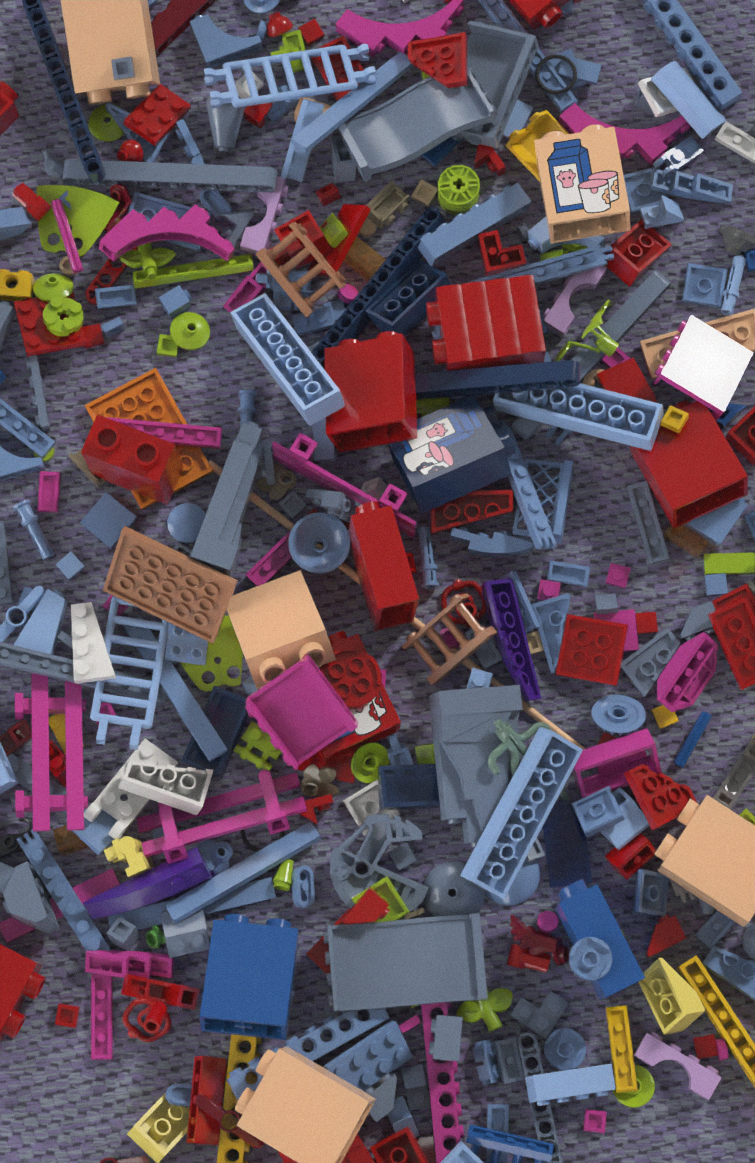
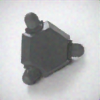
M730 225L720 226L719 232L723 236V243L727 244L725 247L726 251L739 256L741 251L746 252L749 249L755 248V236Z

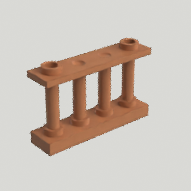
M294 222L289 225L293 232L271 250L262 248L255 255L305 317H309L316 311L313 308L315 306L314 303L336 285L339 289L347 285L344 283V276L339 271L335 272L306 236V229L300 223ZM299 238L306 247L284 266H279L275 261L276 256ZM312 254L319 263L298 281L292 282L288 277L289 271L308 255ZM324 269L331 277V280L313 295L305 298L300 292L302 287Z
M468 593L453 596L449 600L450 604L420 631L417 633L413 632L407 636V642L402 645L403 649L414 646L431 668L430 672L432 675L427 678L431 685L443 680L497 633L493 626L488 628L481 627L463 604L470 597ZM456 608L475 632L474 635L476 637L471 641L465 638L448 616ZM441 621L459 642L461 650L457 653L450 650L434 629ZM427 633L446 657L445 660L447 662L442 666L436 663L420 642V639Z

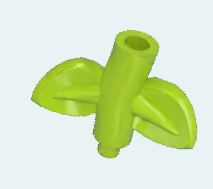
M150 242L138 246V251H127L120 256V260L135 269L142 266L148 278L154 279L158 270L157 267L169 263L176 253L167 248H155L152 250Z
M504 988L494 989L489 993L487 989V1000L465 1001L458 1008L456 1015L457 1017H463V1021L468 1023H475L483 1019L489 1032L495 1031L503 1027L496 1012L506 1011L510 1007L513 993Z

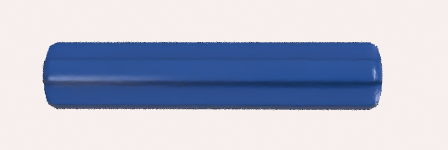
M701 712L674 760L676 766L680 768L685 766L712 717L709 713Z

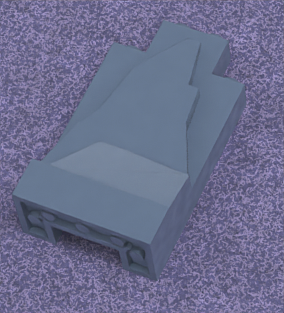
M243 422L236 441H233L190 555L192 559L232 578L239 564L242 525L256 481L263 450V444H261L262 429L253 422Z
M520 685L438 691L429 696L441 821L448 820V824L461 823L462 819L464 844H471V847H476L513 777L510 770L511 754L508 749L496 760V764L500 768L498 775H494L489 769L488 758L491 752L502 743L495 733L497 728L494 722L501 719L503 723L508 722L514 731L519 734L518 717L519 711L522 710ZM519 752V764H520V762L522 761V757H521V753Z

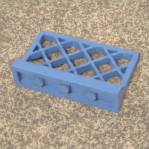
M525 459L524 462L527 470L528 466H537L541 470L534 476L530 475V478L537 488L536 493L539 494L541 492L546 498L541 503V506L544 507L550 503L554 508L553 512L548 514L546 518L556 543H562L574 472L573 461L565 460V463ZM552 468L560 469L559 475L553 479L547 473ZM544 474L549 482L540 487L535 480ZM553 485L557 491L549 497L544 490ZM517 502L512 533L513 535L531 537L528 529H518L519 523L524 518L523 516L520 517L521 510Z

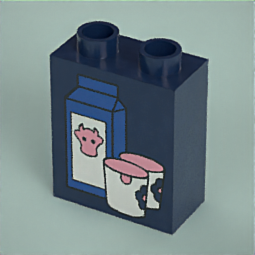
M474 395L417 419V439L388 444L392 460L421 514L512 475L507 458L516 455L513 443L507 432L500 435L496 434L495 430L500 428V423L492 406L482 409Z

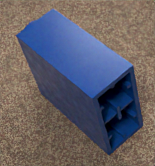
M581 879L561 889L560 893H558L561 902L554 910L572 946L578 940L585 937H596L603 940L611 950L612 965L609 972L604 977L591 981L600 1001L644 979L645 976L598 884L587 888L584 880Z
M228 914L224 917V921L213 920L200 1010L201 1031L286 1040L298 951L297 928H291L290 922L276 918L267 920L266 925L251 924L247 917L239 914Z

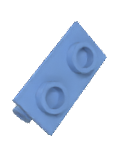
M273 289V304L278 310H291V306H295V310H300L284 290ZM300 291L305 298L314 294V291Z
M491 1039L474 1043L472 1049L475 1062L483 1061L484 1063L482 1066H477L479 1080L482 1081L483 1085L500 1082L499 1077L501 1075L499 1066L496 1064V1053Z

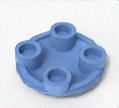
M185 503L178 505L170 512L167 520L171 536L185 544L196 541L206 514L195 504Z

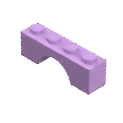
M277 176L274 192H257L258 198L267 206V213L259 224L245 227L240 244L241 252L255 255L262 248H266V250L271 248L272 241L269 240L271 234H275L274 229L277 228L276 217L282 213V197L286 198L289 186H286L285 178Z
M602 266L574 274L573 277L568 276L563 285L565 289L562 293L558 292L553 299L555 304L551 309L547 308L542 316L548 330L564 338L574 323L575 318L569 307L570 298L576 292L583 289L595 290L605 276L607 267Z
M654 1032L651 1034L645 1033L633 1056L651 1067L663 1060H672L679 1063L688 1074V1089L709 1100L722 1078L717 1075L719 1071L709 1065L706 1068L700 1065V1060L691 1054L688 1057L680 1053L682 1049L672 1043L668 1046L663 1043V1038Z

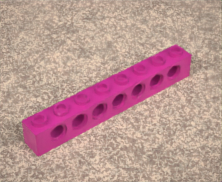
M451 1002L421 1005L436 1163H441L452 1151L444 1148L443 1142L446 1138L452 1137L456 1141V1145L460 1142V1138H464L463 1125H459L458 1116H462L461 1103L456 1102V1095H460L459 1082L454 1081V1073H458L457 1062L446 1061L445 1063H438L436 1060H433V1055H429L430 1041H434L433 1033H431V1022L433 1019L431 1011L439 1008L443 1011V1016H448ZM441 1072L449 1075L450 1080L446 1085H441L437 1081V1076ZM442 1094H448L452 1099L451 1104L447 1107L442 1106L439 1102ZM446 1115L451 1116L454 1120L451 1128H444L441 1124L442 1118Z

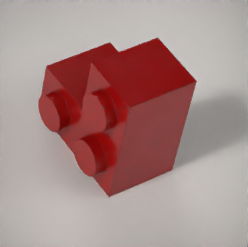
M498 230L478 234V246L486 276L526 266L527 263L522 245L502 249Z

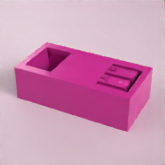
M647 728L583 750L572 770L576 787L582 799L610 786L612 791L617 790L619 787L629 786L624 773L641 764L648 766L649 770L655 773H662L656 745ZM597 766L598 774L582 779L580 772Z

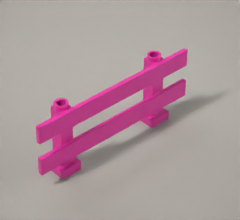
M299 433L290 449L283 447L275 441L272 443L274 460L329 491L342 492L360 504L378 501L381 508L392 505L399 531L414 538L416 533L414 529L417 522L400 513L401 505L408 493L389 483L380 500H377L312 462V454L318 446V442L302 433Z
M31 673L32 698H23V693H15V720L24 719V714H32V796H24V790L15 791L16 818H24V812H33V832L50 831V812L67 811V831L84 830V809L88 808V796H84L82 711H86V699H82V685L65 681V697L48 698V677ZM49 714H65L67 795H50Z
M262 770L258 774L260 783L206 798L203 807L197 815L158 802L159 812L136 818L139 833L163 827L165 835L142 842L144 856L149 857L164 852L167 863L170 864L188 859L185 848L187 845L264 823L267 824L270 835L290 829L287 817L307 811L304 798L302 796L279 803L277 794L300 787L297 772L272 779L269 770ZM257 799H265L266 807L184 831H177V822Z

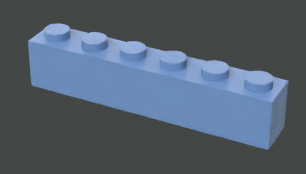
M519 183L513 186L508 185L498 195L493 194L489 196L481 205L475 204L466 214L460 213L449 224L443 223L437 228V231L432 234L428 232L423 235L418 249L430 266L433 267L478 240V234L491 232L529 209L532 201Z

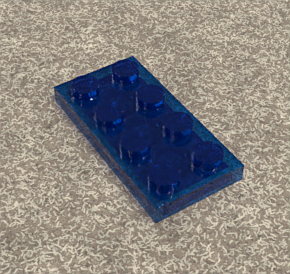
M578 800L555 802L542 826L550 888L566 887L581 879L584 880L585 884H592L587 837L572 806V803Z

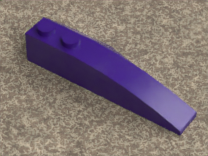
M511 578L485 581L481 585L482 596L485 601L490 626H493L497 631L494 638L503 661L515 684L520 685V691L526 701L541 699L513 580Z
M196 847L187 851L188 859L170 864L165 862L83 902V905L92 919L111 916L177 897L213 878V875Z

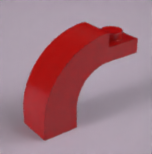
M126 973L121 994L135 998H149L151 1001L155 1000L166 1005L195 1010L200 989Z

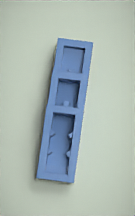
M654 168L651 171L649 185L651 190L687 199L731 203L733 184L699 173L691 176L675 171L673 174L671 173L663 178L661 175L662 170Z

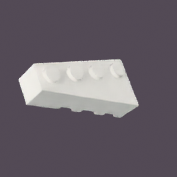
M128 761L123 770L118 788L197 815L203 807L213 770H196V768L192 767L177 768L173 765L159 766L154 763Z

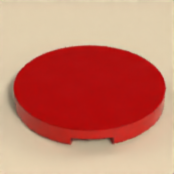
M344 647L333 651L336 660L322 665L320 671L349 710L359 709L368 705L376 697L381 686V671L377 661L368 653L355 647Z

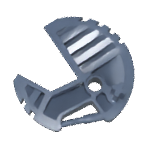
M389 814L366 816L365 822L339 847L334 848L332 851L330 874L333 886L341 900L349 908H352L354 906V902L351 899L353 896L388 876L408 910L412 911L424 900L429 887L380 867L377 863L389 842L421 840L422 831L407 819L406 824L401 822V817L394 815V819H389ZM369 827V831L358 852L348 851L347 849L355 839ZM358 863H365L368 870L365 873H359L356 870V865Z

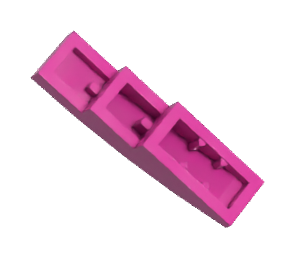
M262 262L258 264L250 276L247 275L226 301L223 305L226 310L232 312L261 296L267 290L266 283H257L255 281L256 273L267 274V268Z
M87 951L85 972L125 978L126 973L149 978L150 975L171 978L174 972V957L170 958L168 954L140 951Z

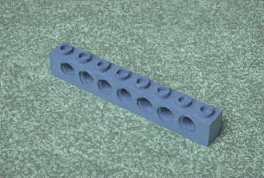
M642 0L646 12L653 15L656 26L659 29H663L667 42L670 45L673 44L677 49V56L680 60L686 62L689 73L692 76H696L700 89L703 92H707L711 103L721 112L739 101L742 91L677 0ZM664 7L668 11L662 12L659 8ZM677 23L679 27H672L670 24ZM686 38L690 42L684 43L681 41V39ZM698 54L701 58L696 59L692 55ZM708 69L712 74H705L703 70ZM720 85L723 89L717 90L714 88V86Z
M384 1008L364 1010L367 1012L368 1017L363 1022L357 1017L359 1010L342 1011V1015L337 1018L332 1015L323 1020V1026L316 1028L314 1025L305 1030V1036L299 1039L297 1036H294L285 1041L287 1045L285 1047H289L314 1061L387 1020L389 1016ZM341 1020H346L349 1023L347 1032L340 1030L339 1022ZM323 1030L330 1033L331 1039L329 1042L321 1040L320 1034ZM304 1041H309L312 1044L310 1053L302 1050V1043ZM276 1046L275 1048H273V1049H271V1050H272L273 1052L277 1053V1051H278L279 1048H278V1046ZM259 1057L248 1062V1068L241 1070L239 1067L229 1073L230 1078L226 1080L237 1101L247 1087L256 1091L263 1076L256 1072V1068L261 1060ZM248 1072H253L256 1075L257 1079L254 1084L246 1082L245 1076Z

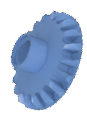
M609 695L599 699L593 705L591 717L593 718V723L597 724L598 729L603 728L604 733L609 731L612 735L618 733L621 736L623 733L629 735L631 732H637L638 729H641L643 723H645L646 712L641 703L629 696Z

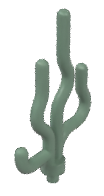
M501 719L494 722L497 728L495 733L502 743L489 755V769L494 775L500 773L496 760L508 749L511 754L510 770L512 775H514L519 765V752L524 757L527 751V747L523 742L530 739L538 731L539 727L552 730L551 727L544 722H537L524 733L518 734L508 722L503 723ZM563 788L559 796L564 802H568L570 796Z

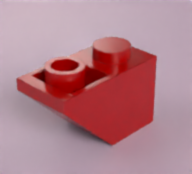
M50 740L49 770L66 788V756Z

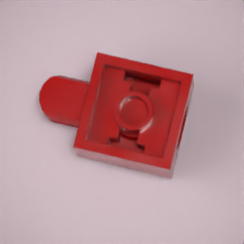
M309 210L274 229L281 242L293 232L289 225L294 222L300 223L307 231L306 236L322 255L331 251L324 234ZM297 238L276 256L275 261L280 266L295 257L306 246ZM312 254L308 255L295 266L296 270L315 260V257Z

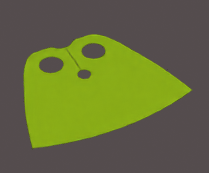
M67 185L37 186V196L40 195L50 205L51 201L59 199L67 191L68 195L64 199L70 203L71 209L63 202L62 204L68 223L72 225L73 239L80 238L83 241L82 247L77 250L79 257L83 256L93 246L119 204L118 201L111 197L85 188ZM51 208L38 222L41 245L44 250L56 253L60 250L66 252L53 208ZM52 233H56L60 237V241L56 245L48 243V237Z
M225 615L214 644L210 642L207 644L205 665L180 662L191 680L202 691H212L214 686L219 687L224 684L231 687L241 684L243 651L229 615ZM215 657H220L221 663L216 664L214 662ZM231 666H236L240 670V675L236 679H231L227 675V670ZM206 671H211L215 676V680L211 684H206L202 681V674Z

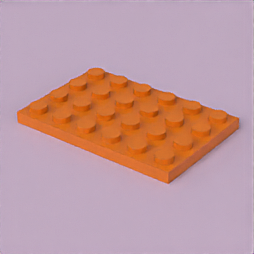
M156 368L84 405L93 422L98 414L108 418L187 425ZM175 445L183 465V470L173 494L213 473L200 447ZM131 491L141 510L159 502Z

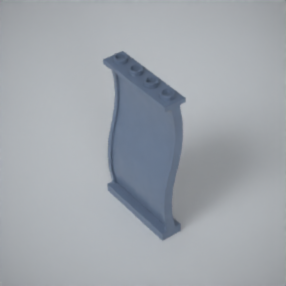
M467 67L466 86L446 88L432 77H428L404 90L389 101L371 110L353 115L337 128V132L364 182L372 179V174L403 165L462 131L487 123H492L493 126L497 125L495 118L498 115L494 104L490 105L488 94L482 92L483 89L480 81L474 79L475 74L471 67Z
M480 913L363 924L327 925V931H323L324 944L328 943L329 952H325L326 965H330V973H327V986H332V995H328L329 1008L333 1007L334 1013L447 1002L485 1001L488 999Z

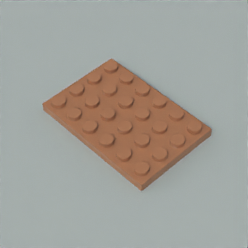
M124 526L103 591L214 644L238 580Z

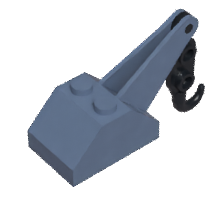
M29 817L18 819L19 822L26 821L29 824L26 832L7 834L0 837V858L15 852L20 847L17 838L21 837L25 842V833L28 832L30 837L33 836L31 829H33V819ZM0 862V892L5 898L3 905L8 914L11 913L12 917L18 919L22 924L48 934L60 929L44 883L34 867L28 862L22 863L15 868Z

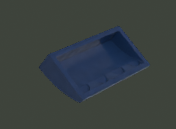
M214 686L203 712L226 746L227 752L209 762L192 736L181 762L198 770H213L212 776L222 779L249 717L245 708L247 698Z
M436 764L379 766L378 789L380 811L440 808Z

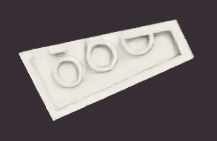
M92 603L71 605L74 682L79 684L117 679Z

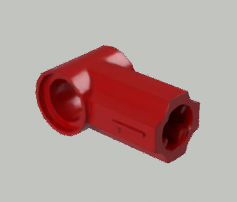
M24 183L17 185L13 190L12 196L38 222L52 208L40 195L37 196Z
M511 944L506 965L547 973L551 955L546 953L532 955L529 953L530 948L521 949L520 945Z

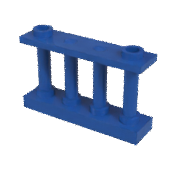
M470 1124L466 1143L472 1144L471 1151L477 1157L481 1146L493 1149L490 1163H499L502 1151L514 1154L512 1163H521L523 1156L534 1158V1163L551 1162L554 1146L552 1143Z

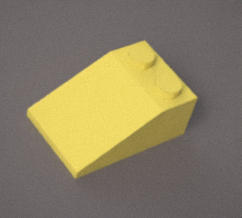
M658 958L643 973L645 978L638 982L664 1035L684 1031L705 1011L697 992L663 958Z
M164 1094L132 1127L127 1135L156 1163H159L187 1133L190 1107L171 1105L166 1100Z

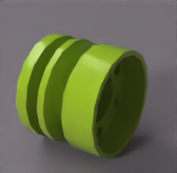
M453 165L445 169L438 181V202L441 208L447 213L457 216L460 213L466 214L472 206L478 203L480 182L476 172L464 165Z

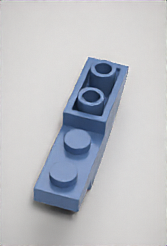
M458 527L457 529L453 528L450 535L451 540L469 545L467 553L487 557H508L532 551L534 543L530 542L529 538L523 536L515 538L506 531L494 532L493 538L490 539L487 534L478 532L476 535L470 533L467 528Z

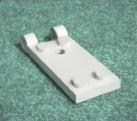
M147 739L142 741L138 746V750L133 752L84 813V817L90 822H93L102 810L118 820L108 834L114 839L121 838L150 800L118 788L123 770L128 761L154 763L159 766L173 765L176 767L178 765L175 759ZM127 795L128 800L122 801L120 796Z

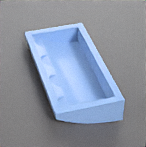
M676 61L658 70L651 78L654 84L702 139L727 121Z

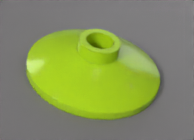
M105 104L97 107L91 113L89 129L97 139L104 142H112L121 138L124 133L111 114L105 109ZM106 118L111 119L109 123L104 122Z
M57 273L41 276L33 285L36 297L47 302H51V299L54 297L68 298L74 289L73 282L69 277Z
M185 312L176 316L172 321L170 335L179 347L186 350H196L207 343L210 337V327L201 315ZM188 326L194 327L195 330H189Z
M375 742L363 744L355 751L352 757L351 769L353 775L363 783H373L378 780L379 766H389L388 752L382 745Z
M635 1065L638 1091L616 1093V1089L613 1090L616 1099L627 1107L636 1108L647 1104L655 1091V1082L651 1073L640 1065Z

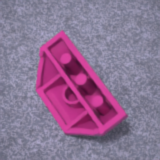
M703 632L680 645L657 679V700L671 712L692 706L716 672L718 644L706 633Z

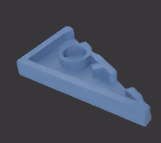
M107 102L105 109L111 114L126 137L136 140L141 145L145 162L154 163L168 139L169 133L154 146L123 125L124 119L130 114L129 112Z
M570 593L531 604L540 625L538 631L551 674L556 673L570 604Z

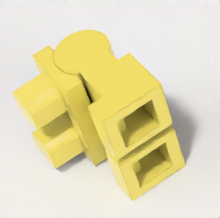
M129 836L121 839L117 838L112 841L113 846L104 850L108 862L118 863L123 861L129 864V868H126L125 871L130 878L155 868L151 857L144 856L141 840Z

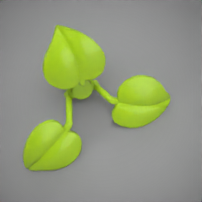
M607 300L597 311L581 336V339H583L589 332L593 333L598 338L595 342L597 348L568 341L558 352L554 362L560 361L573 346L592 350L598 354L601 351L609 357L613 355L619 343L611 339L599 326L603 324L602 315L606 308L612 306L610 300ZM594 328H597L601 335L594 330Z

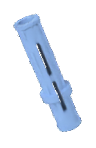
M742 256L733 257L728 285L723 293L724 301L721 312L724 315H733L736 300L739 299L738 291L746 259Z

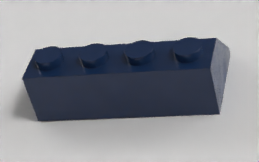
M418 260L364 311L382 332L393 331L398 334L402 333L405 337L427 316L426 302L435 301L436 288L451 285L448 275Z

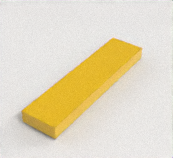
M627 1005L606 1007L616 1093L638 1091Z

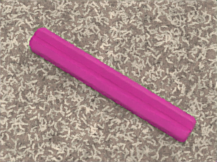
M61 199L53 200L51 205L73 273L82 272L83 267Z

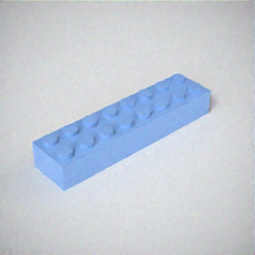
M266 293L230 312L237 330L309 426L345 407L339 388Z
M581 383L575 387L495 393L493 398L496 411L652 451L661 420L664 416L663 404Z
M539 727L460 876L502 899L505 898L583 751L582 748L552 730Z

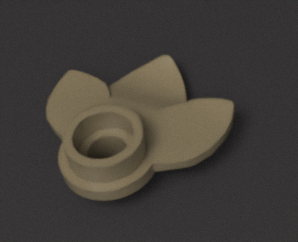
M273 463L276 484L268 485L267 479L262 478L256 483V486L263 492H269L271 500H277L285 496L287 490L292 489L296 485L297 479L293 472L285 470L280 464ZM285 479L290 480V482L284 483L283 481Z
M312 764L304 770V779L300 783V789L304 795L308 797L315 795L325 796L329 794L335 795L339 792V789L332 783L336 776V769L331 767L319 769L317 765Z

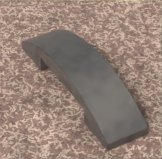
M755 737L752 738L713 797V799L730 810L755 773Z

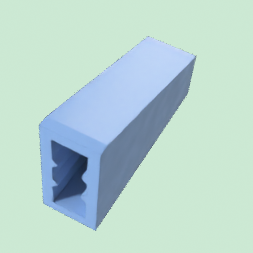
M47 589L15 641V646L54 655L58 641L57 636L60 633L68 604L63 593L56 589L53 592Z

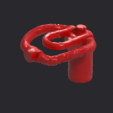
M461 579L454 580L453 586L446 587L441 594L442 610L447 607V595L450 592L464 589L466 586L473 587L481 598L482 608L477 613V608L471 595L467 598L470 602L464 603V605L477 621L480 620L487 611L481 586L472 580H466V582L461 581ZM457 608L456 611L459 619L452 617L450 614L448 615L455 624L471 627Z
M149 998L133 1000L127 1006L122 1017L123 1024L128 1029L129 1037H135L148 1043L166 1035L172 1025L171 1018L167 1012V1006L162 1002L151 1001ZM140 1004L149 1005L139 1012L137 1022L146 1032L154 1035L145 1037L139 1029L129 1022V1015L135 1006ZM148 1013L145 1021L143 1022L142 1016ZM165 1020V1027L161 1031H159L163 1021Z

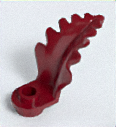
M121 183L114 184L110 188L111 197L118 201L119 204L103 230L107 231V233L123 219L132 202L129 197L128 188Z
M515 915L510 916V927H512L510 932L515 934L514 941L521 940V949L529 947V953L532 955L550 952L558 966L569 962V948L563 945L561 938L554 937L549 933H543L540 930L537 932L532 926L529 925L527 927L524 922H520L519 918H516Z

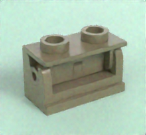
M391 180L367 204L371 209L367 218L380 230L386 225L390 226L394 222L395 216L399 212L403 213L409 206V194L406 195Z

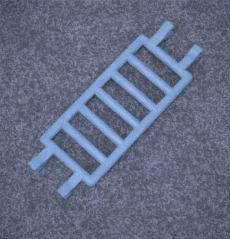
M362 44L357 48L348 50L345 45H337L227 62L223 64V69L218 70L206 68L204 69L206 86L212 85L216 81L226 80L229 92L223 93L211 91V108H218L222 104L232 103L235 108L353 90L358 87L357 83L361 82L368 84L376 83L374 76L376 75V70L374 66L368 67L364 71L354 72L351 60L369 61L367 53L369 52L368 44ZM340 53L349 82L337 84L329 55ZM321 56L329 85L317 87L309 58ZM299 59L302 60L310 87L301 90L297 88L290 61ZM282 62L290 91L278 93L270 64ZM263 65L270 94L259 96L251 67ZM243 68L250 98L239 99L231 70Z
M113 596L111 598L104 637L111 662L153 669L152 681L117 675V679L96 681L90 718L93 721L99 722L96 744L105 745L108 723L133 727L129 749L138 750L141 728L150 729L153 724L169 622L163 619L162 622L117 616L119 604L136 606ZM115 624L160 630L159 640L156 642L113 635ZM115 643L157 650L155 661L111 655V644ZM104 683L150 689L148 700L103 694ZM101 702L146 708L145 720L99 713Z

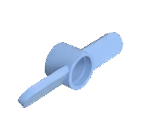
M36 586L19 606H13L7 610L6 619L0 625V642H3L15 628H21L27 624L29 620L28 613L45 594V589L42 586ZM15 610H21L24 613V619L19 624H13L10 619L12 612Z

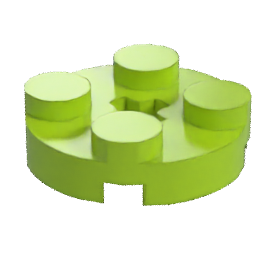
M54 297L43 310V322L47 326L48 331L54 335L69 336V333L74 331L76 333L83 325L84 315L82 306L70 298ZM66 314L68 318L61 320L59 315Z

